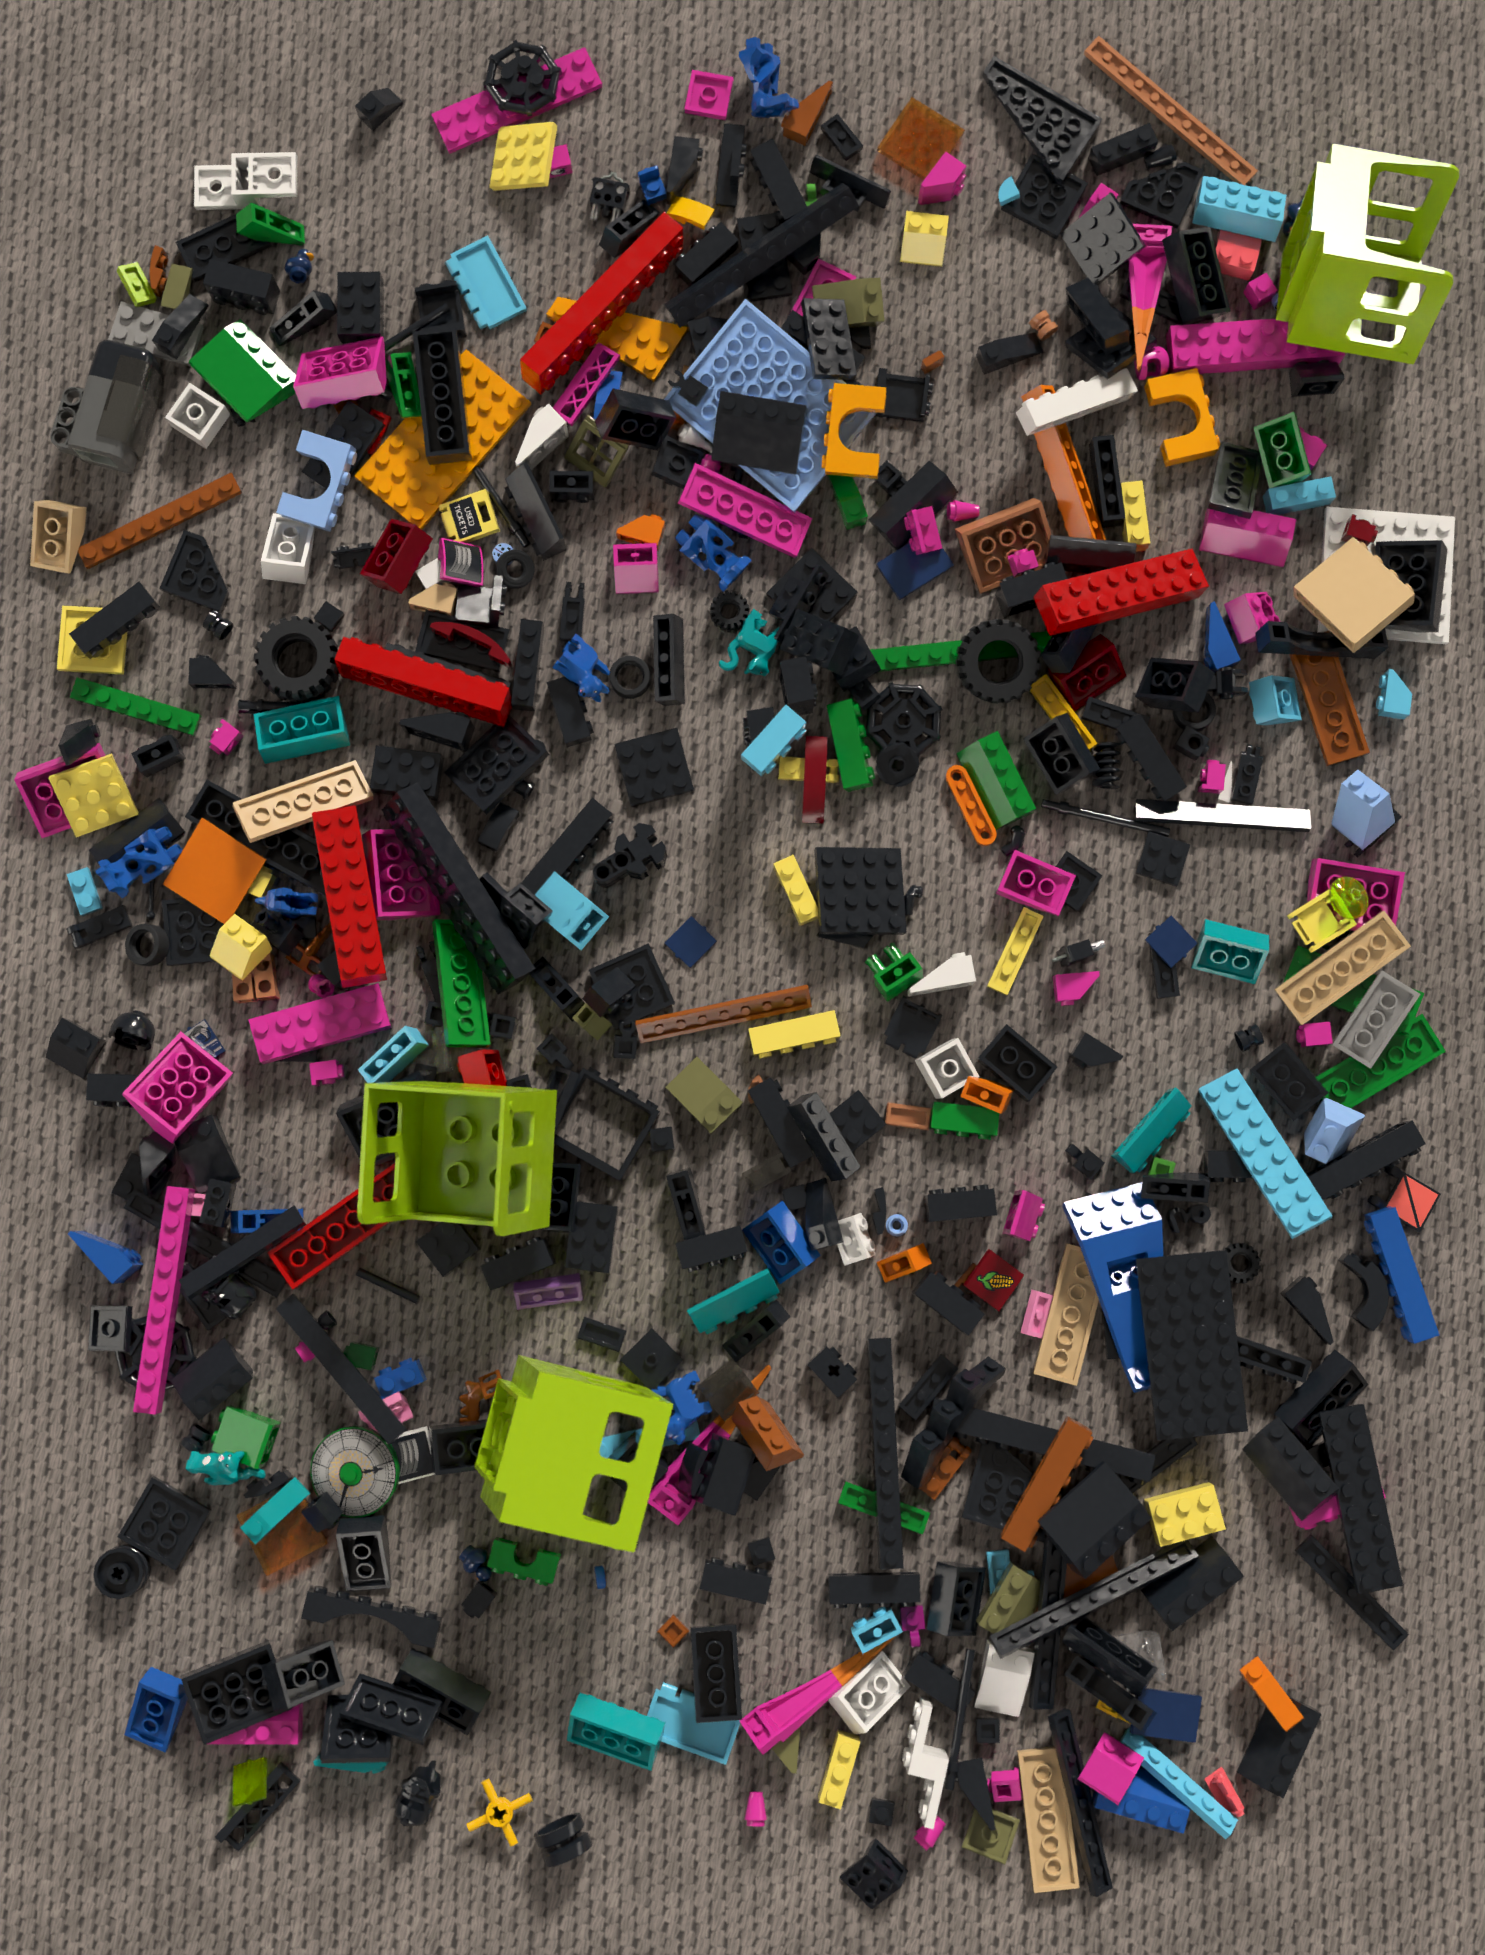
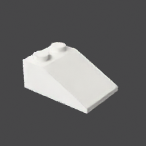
M549 403L545 407H540L534 413L515 461L517 468L527 461L532 470L569 437L566 421Z
M273 513L261 558L262 578L306 584L315 527Z
M965 952L953 954L950 959L907 991V997L972 986L976 982L971 955L965 956Z
M987 1639L974 1708L1019 1717L1035 1654L1031 1648L1024 1647L1000 1659L991 1641Z
M880 1651L828 1701L854 1734L866 1733L911 1686L886 1654Z

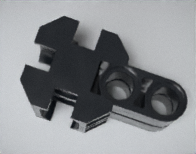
M643 823L635 825L633 828L636 831L635 835L637 838L630 842L624 833L617 837L614 848L615 853L594 866L593 875L600 887H611L628 875L630 878L644 880L649 876L645 866L650 862H653L658 870L665 866L667 850L663 842L661 841L653 847L650 844L657 840L655 836L656 831L652 825ZM622 860L628 862L624 867L617 866ZM602 872L609 873V876L607 878H599V875Z

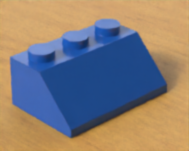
M783 1201L742 1229L779 1284L821 1256L818 1250L811 1251L806 1233Z

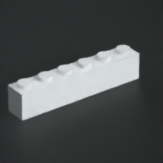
M1125 368L1109 379L1099 374L1092 377L1088 382L1084 380L1079 381L1071 388L1064 386L1054 394L1047 392L1037 400L1030 398L1022 403V407L1016 414L1026 435L1029 436L1124 402L1131 398L1138 390L1128 369Z

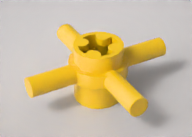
M488 1778L481 1782L490 1801L486 1808V1814L468 1822L467 1828L471 1832L488 1823L494 1827H501L510 1847L514 1846L518 1841L509 1822L513 1817L514 1810L532 1802V1797L528 1793L511 1802L504 1797L498 1798ZM498 1807L500 1811L505 1809L507 1814L498 1818L493 1808Z

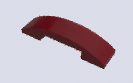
M431 623L430 628L433 633L450 641L453 640L455 634H458L489 649L491 660L511 668L512 663L504 650L484 633L458 623Z
M806 736L802 823L824 824L828 737Z

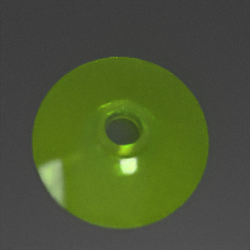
M1340 877L1330 887L1329 898L1331 905L1340 916L1346 919H1357L1365 914L1369 900L1365 888L1359 881L1352 877Z

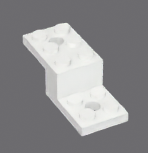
M296 152L231 153V165L194 166V207L196 210L243 209L251 202L260 206V198L297 197ZM273 171L281 173L277 179H271L270 174ZM214 184H221L222 188L219 191L214 192L211 190Z
M920 1696L919 1702L915 1701L912 1715L915 1721L914 1725H909L907 1734L909 1747H904L902 1761H904L908 1774L925 1778L923 1790H925V1800H920L918 1813H920V1819H922L924 1827L934 1829L949 1759L945 1750L924 1745L932 1705L929 1698Z

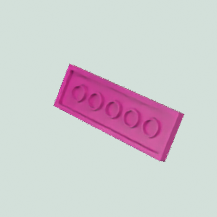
M697 463L694 464L678 501V504L793 558H796L812 521L811 517L798 511L794 513L786 505Z

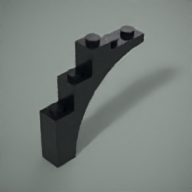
M988 1356L971 1370L964 1369L952 1378L946 1398L933 1407L927 1427L913 1438L901 1478L918 1490L932 1479L936 1466L953 1434L982 1395L1004 1375L1005 1367Z

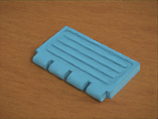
M489 236L450 254L451 259L447 260L445 264L451 276H456L454 281H457L460 293L462 295L466 294L463 298L471 313L479 310L473 314V317L480 329L488 326L490 330L527 311Z
M663 1682L661 1689L655 1690L647 1713L648 1717H654L665 1722L661 1742L726 1765L740 1726V1720L696 1723L694 1693L682 1689L680 1696H675L678 1687Z

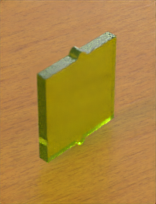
M267 1758L248 1759L245 1763L234 1765L232 1806L251 1805L255 1801L266 1799Z

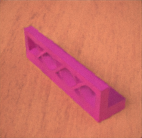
M599 342L553 406V409L571 426L574 425L621 358L618 353ZM608 356L612 357L608 364L602 365ZM597 371H599L597 381L590 382ZM586 388L587 395L585 398L578 399ZM575 406L574 414L571 418L567 417L571 408Z

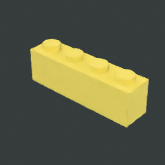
M835 1010L748 1029L753 1055H758L759 1059L771 1057V1052L780 1051L781 1054L793 1052L794 1047L802 1046V1050L815 1047L814 1043L823 1041L824 1045L836 1043V1038H840Z

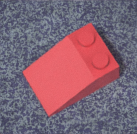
M1219 229L1215 249L1221 274L1249 281L1256 267L1262 239Z

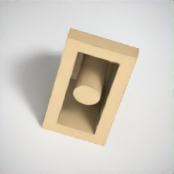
M442 583V585L434 584L409 599L408 604L413 610L421 612L430 610L454 616L458 590L449 583Z

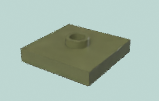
M974 1808L961 1847L1005 1865L1020 1819L992 1808L996 1830H990Z

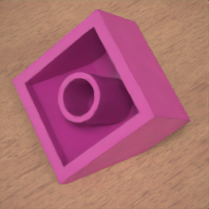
M945 151L922 182L918 203L926 205L951 201L954 195L959 196L965 186L963 182L967 177L965 175L966 165Z
M1104 1732L1092 1751L1078 1780L1119 1805L1144 1757Z

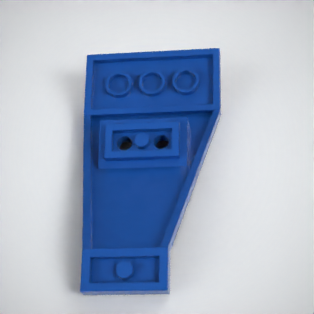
M1142 1182L1067 1201L1062 1205L1080 1245L1124 1372L1134 1393L1150 1389L1137 1274L1134 1273V1271H1137L1135 1259L1163 1256L1162 1218L1153 1199L1140 1197Z

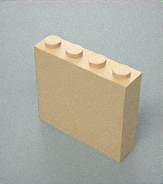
M1352 537L1294 586L1293 596L1345 646L1355 653L1414 603L1415 593L1409 584H1404L1399 580L1394 570H1389L1384 566L1380 557L1377 555L1373 556L1362 541L1358 542Z

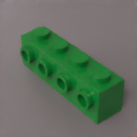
M847 699L826 705L843 788L851 792L873 786L872 780L875 779L873 767H869L868 758H871L868 745L865 746L864 743L866 731L864 725L860 724L859 717L862 716V711L859 703L856 704L853 699Z

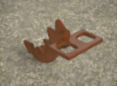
M331 921L315 936L307 948L298 943L296 948L303 953L300 961L292 957L291 954L290 956L286 955L285 958L310 976L315 975L316 973L310 970L308 965L311 960L318 964L322 961L315 954L318 953L320 946L332 933Z
M499 1369L479 1377V1382L466 1381L465 1385L468 1393L461 1395L459 1400L466 1404V1406L460 1409V1413L467 1417L460 1418L459 1422L479 1420L480 1401L483 1398L486 1400L493 1397L495 1391L487 1394V1391L497 1385L498 1378L502 1379ZM497 1375L495 1379L484 1383V1380L489 1376Z

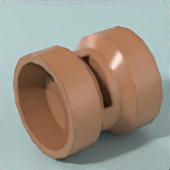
M1046 310L1038 313L1029 322L1032 329L1038 332V337L1041 341L1046 340L1058 330V326L1055 322H1051L1049 319L1050 315Z

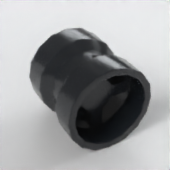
M214 610L208 614L202 626L207 631H212L216 638L223 640L231 632L234 624L228 619H223L222 614Z
M1256 1024L1248 1026L1246 1030L1234 1032L1235 1040L1242 1052L1249 1050L1253 1045L1259 1046L1264 1044L1263 1035Z
M193 1423L189 1429L190 1433L183 1438L181 1445L190 1452L196 1451L201 1453L203 1444L209 1441L212 1434L202 1426Z

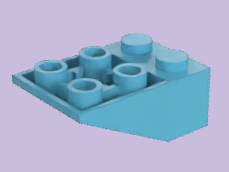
M555 871L535 894L536 897L553 910L552 915L545 921L580 950L585 947L609 918L606 913Z

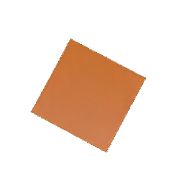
M201 818L163 885L225 924L237 911L267 859L204 818Z

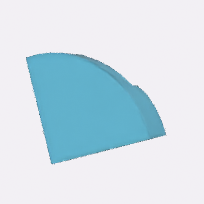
M1012 177L1007 178L1000 186L998 194L1000 206L1020 198V193Z

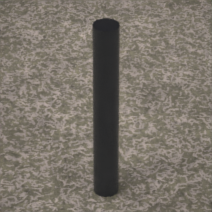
M359 1268L356 1276L417 1304L420 1298L419 1295L362 1268Z

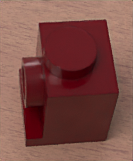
M1352 514L1346 522L1341 541L1348 542L1354 537L1358 542L1362 541L1366 546L1374 543L1378 534V530H1375L1376 526L1371 525L1367 520H1356L1357 515Z

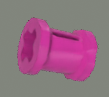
M321 974L313 975L308 981L310 991L316 993L321 998L331 996L334 992V985Z

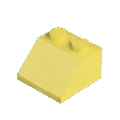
M906 211L900 262L942 267L949 216Z
M234 914L219 929L209 956L243 981L273 949L264 934Z

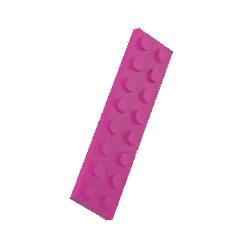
M581 48L554 60L555 64L562 71L556 90V100L532 113V116L528 117L526 114L500 111L487 90L432 113V118L449 154L498 133L500 127L517 125L602 88V82L586 48ZM546 64L540 66L543 71L549 69ZM521 75L517 81L525 83L527 76ZM545 79L543 82L544 89H548L550 79ZM502 87L497 89L503 98L507 95ZM539 95L530 101V104L538 100L542 96ZM521 99L511 101V103L525 105L524 102H521Z

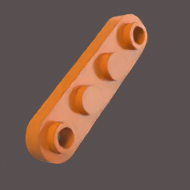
M954 765L946 773V782L975 841L981 846H989L996 839V829L968 772L964 767ZM959 774L960 780L955 781L952 776ZM987 832L989 834V838L983 839L981 837V833Z

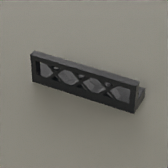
M280 1762L218 1832L215 1838L220 1843L226 1840L239 1851L301 1780L287 1766ZM283 1773L293 1781L288 1788H278V1778ZM275 1783V1789H270V1787ZM279 1792H284L279 1798ZM265 1793H275V1803L273 1805L263 1806V1795ZM260 1810V1820L258 1823H248L247 1814L249 1811ZM263 1810H268L263 1816ZM244 1818V1824H239ZM248 1827H253L248 1833ZM234 1828H244V1839L240 1843L229 1835Z

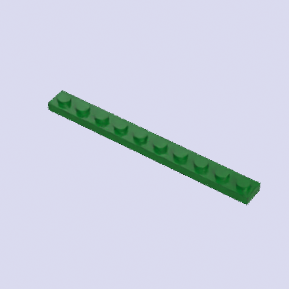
M1048 631L1030 634L1036 639L1038 643L1037 648L1042 653L1052 636H1049ZM997 640L983 647L979 654L978 662L1017 658L1018 655L1011 644ZM962 641L871 649L870 651L881 668L879 672L955 664V659L958 656L956 651Z

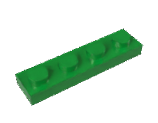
M845 1481L837 1503L876 1517L875 1492ZM900 1502L901 1527L923 1534L930 1512Z

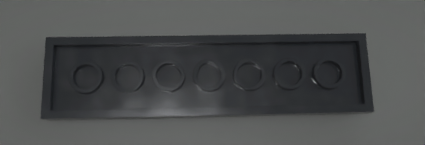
M1357 1404L1318 1412L1332 1480L1339 1487L1336 1500L1356 1593L1364 1594L1403 1586L1364 1404Z

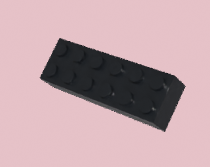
M456 327L414 331L415 359L425 452L429 465L470 461L472 460L460 343Z
M1413 1120L1400 1122L1330 1162L1306 1173L1322 1200L1334 1199L1344 1193V1188H1354L1363 1183V1178H1372L1383 1172L1381 1168L1393 1167L1402 1162L1401 1157L1408 1155L1411 1157L1421 1152L1420 1147L1426 1143Z

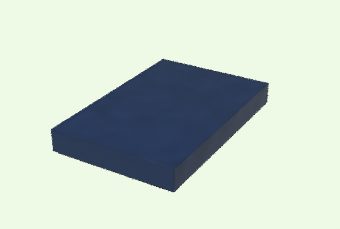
M910 543L876 563V566L900 601L951 569L954 564L943 548L916 555V552H912Z
M1146 1688L1140 1697L1135 1695L1137 1699L1153 1709L1157 1714L1145 1732L1140 1731L1131 1724V1734L1196 1743L1202 1696Z

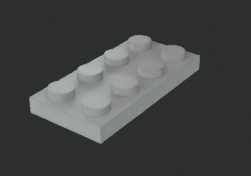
M121 301L108 340L141 347L150 351L155 357L191 367L188 362L195 355L204 327L198 323L176 360L158 350L152 341L162 322L169 315L143 307H135V305Z
M1381 970L1332 1045L1371 1069L1420 996V993Z

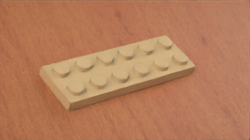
M355 760L233 802V809L249 842L252 843L313 821L312 812L357 806L373 800L374 795Z
M1381 911L1274 990L1299 1024L1303 1025L1411 946L1386 912Z
M1065 1245L1047 1321L1033 1369V1374L1076 1386L1099 1301L1083 1253L1078 1246Z
M1055 1746L1017 1750L1034 1893L1080 1888L1071 1812Z

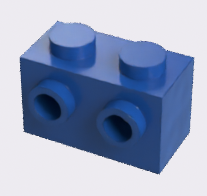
M408 1358L399 1362V1368L392 1370L391 1366L378 1371L379 1376L375 1377L374 1380L382 1399L427 1380L419 1359L413 1361L412 1358Z

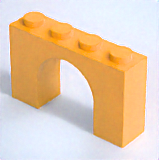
M1198 368L1147 379L1144 389L1149 407L1177 401L1188 405L1196 416V429L1187 435L1163 440L1160 449L1165 467L1215 456L1220 448L1219 436L1215 435L1214 417L1210 415L1208 410L1209 398L1207 394L1204 395L1203 391L1204 379L1201 374L1199 375Z
M834 383L833 389H829L828 402L832 403L831 411H827L826 424L830 426L829 433H825L824 446H827V455L822 456V468H825L826 475L878 479L880 454L849 450L842 444L839 438V429L843 420L854 412L885 413L886 387Z

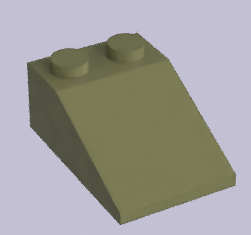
M861 278L812 286L813 298L844 299L849 328L876 327L885 321L881 278Z
M698 1057L666 1086L672 1095L710 1134L719 1128L743 1104Z

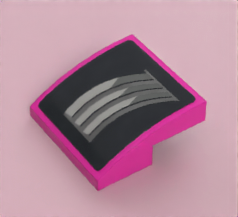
M440 538L438 560H441L440 579L476 587L483 586L481 546Z

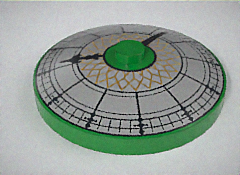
M347 1426L332 1432L320 1442L312 1457L310 1474L317 1496L328 1492L342 1510V1516L363 1517L373 1514L389 1502L398 1486L400 1468L395 1450L392 1445L385 1441L380 1433L363 1426Z

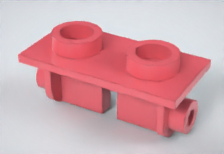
M1222 1767L1204 1778L1217 1802L1237 1818L1244 1815V1806Z

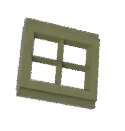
M587 415L564 458L581 471H593L595 481L603 487H607L625 456L629 445L601 439L596 448L583 439L588 429L598 437H600V434L596 427L595 419ZM604 441L617 450L613 460L600 452ZM581 443L594 451L589 461L576 452ZM597 454L610 463L606 473L593 465Z

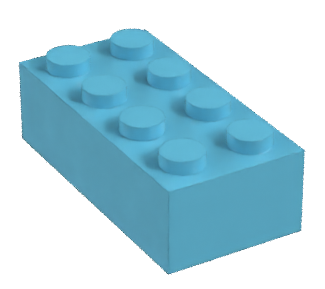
M1203 176L1196 196L1192 223L1276 242L1283 223L1286 195L1277 191L1272 192L1258 187L1242 185L1237 182L1220 180L1216 177Z

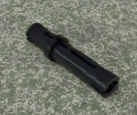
M258 699V701L239 700L238 713L256 714L305 702L264 701V699Z

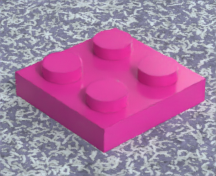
M692 70L684 112L686 114L726 121L734 77Z

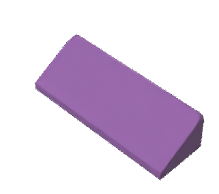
M580 1274L514 1283L517 1310L583 1300Z

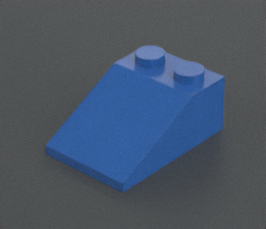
M70 1231L68 1233L112 1284L124 1283L143 1266L140 1261L142 1257L134 1249L130 1250L127 1247L85 1231Z
M150 1667L138 1684L125 1736L166 1753L188 1700L182 1680Z

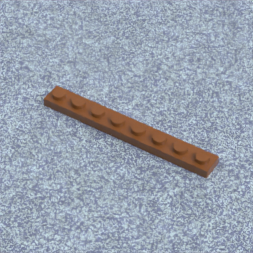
M231 472L79 547L78 553L85 567L90 569L242 494V491Z
M807 984L636 1020L635 1022L641 1044L812 1008Z

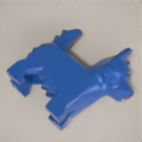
M575 633L571 638V642L569 641L563 648V654L559 661L557 660L552 668L560 671L570 681L577 683L580 696L601 702L600 693L608 694L610 691L597 676L592 674V669L599 670L606 675H609V669L607 665L598 659V655L593 647L585 643Z
M283 887L269 890L266 896L256 898L255 902L265 905L270 911L281 912L284 918L296 919L299 915H316L317 907L310 905L313 902H318V894L293 892L292 889Z
M696 1371L685 1374L682 1378H676L666 1386H657V1389H652V1391L661 1397H666L673 1404V1415L669 1419L665 1439L673 1440L677 1445H681L685 1441L686 1428L690 1427L702 1415H707L713 1411L709 1401L698 1403V1398H695L696 1394H692V1390L689 1389L690 1385L693 1386L700 1381Z

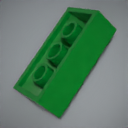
M998 731L975 741L956 753L962 767L968 772L996 830L1024 818L1036 810Z

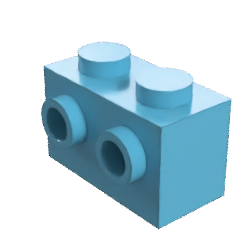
M880 1607L868 1619L862 1617L853 1623L854 1626L851 1627V1632L863 1654L903 1632L891 1607Z

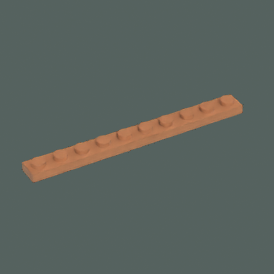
M1100 36L1084 51V55L1233 182L1247 185L1257 174V169Z

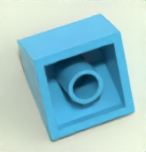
M1270 675L1249 682V695L1253 703V717L1256 725H1274L1302 720L1294 678Z

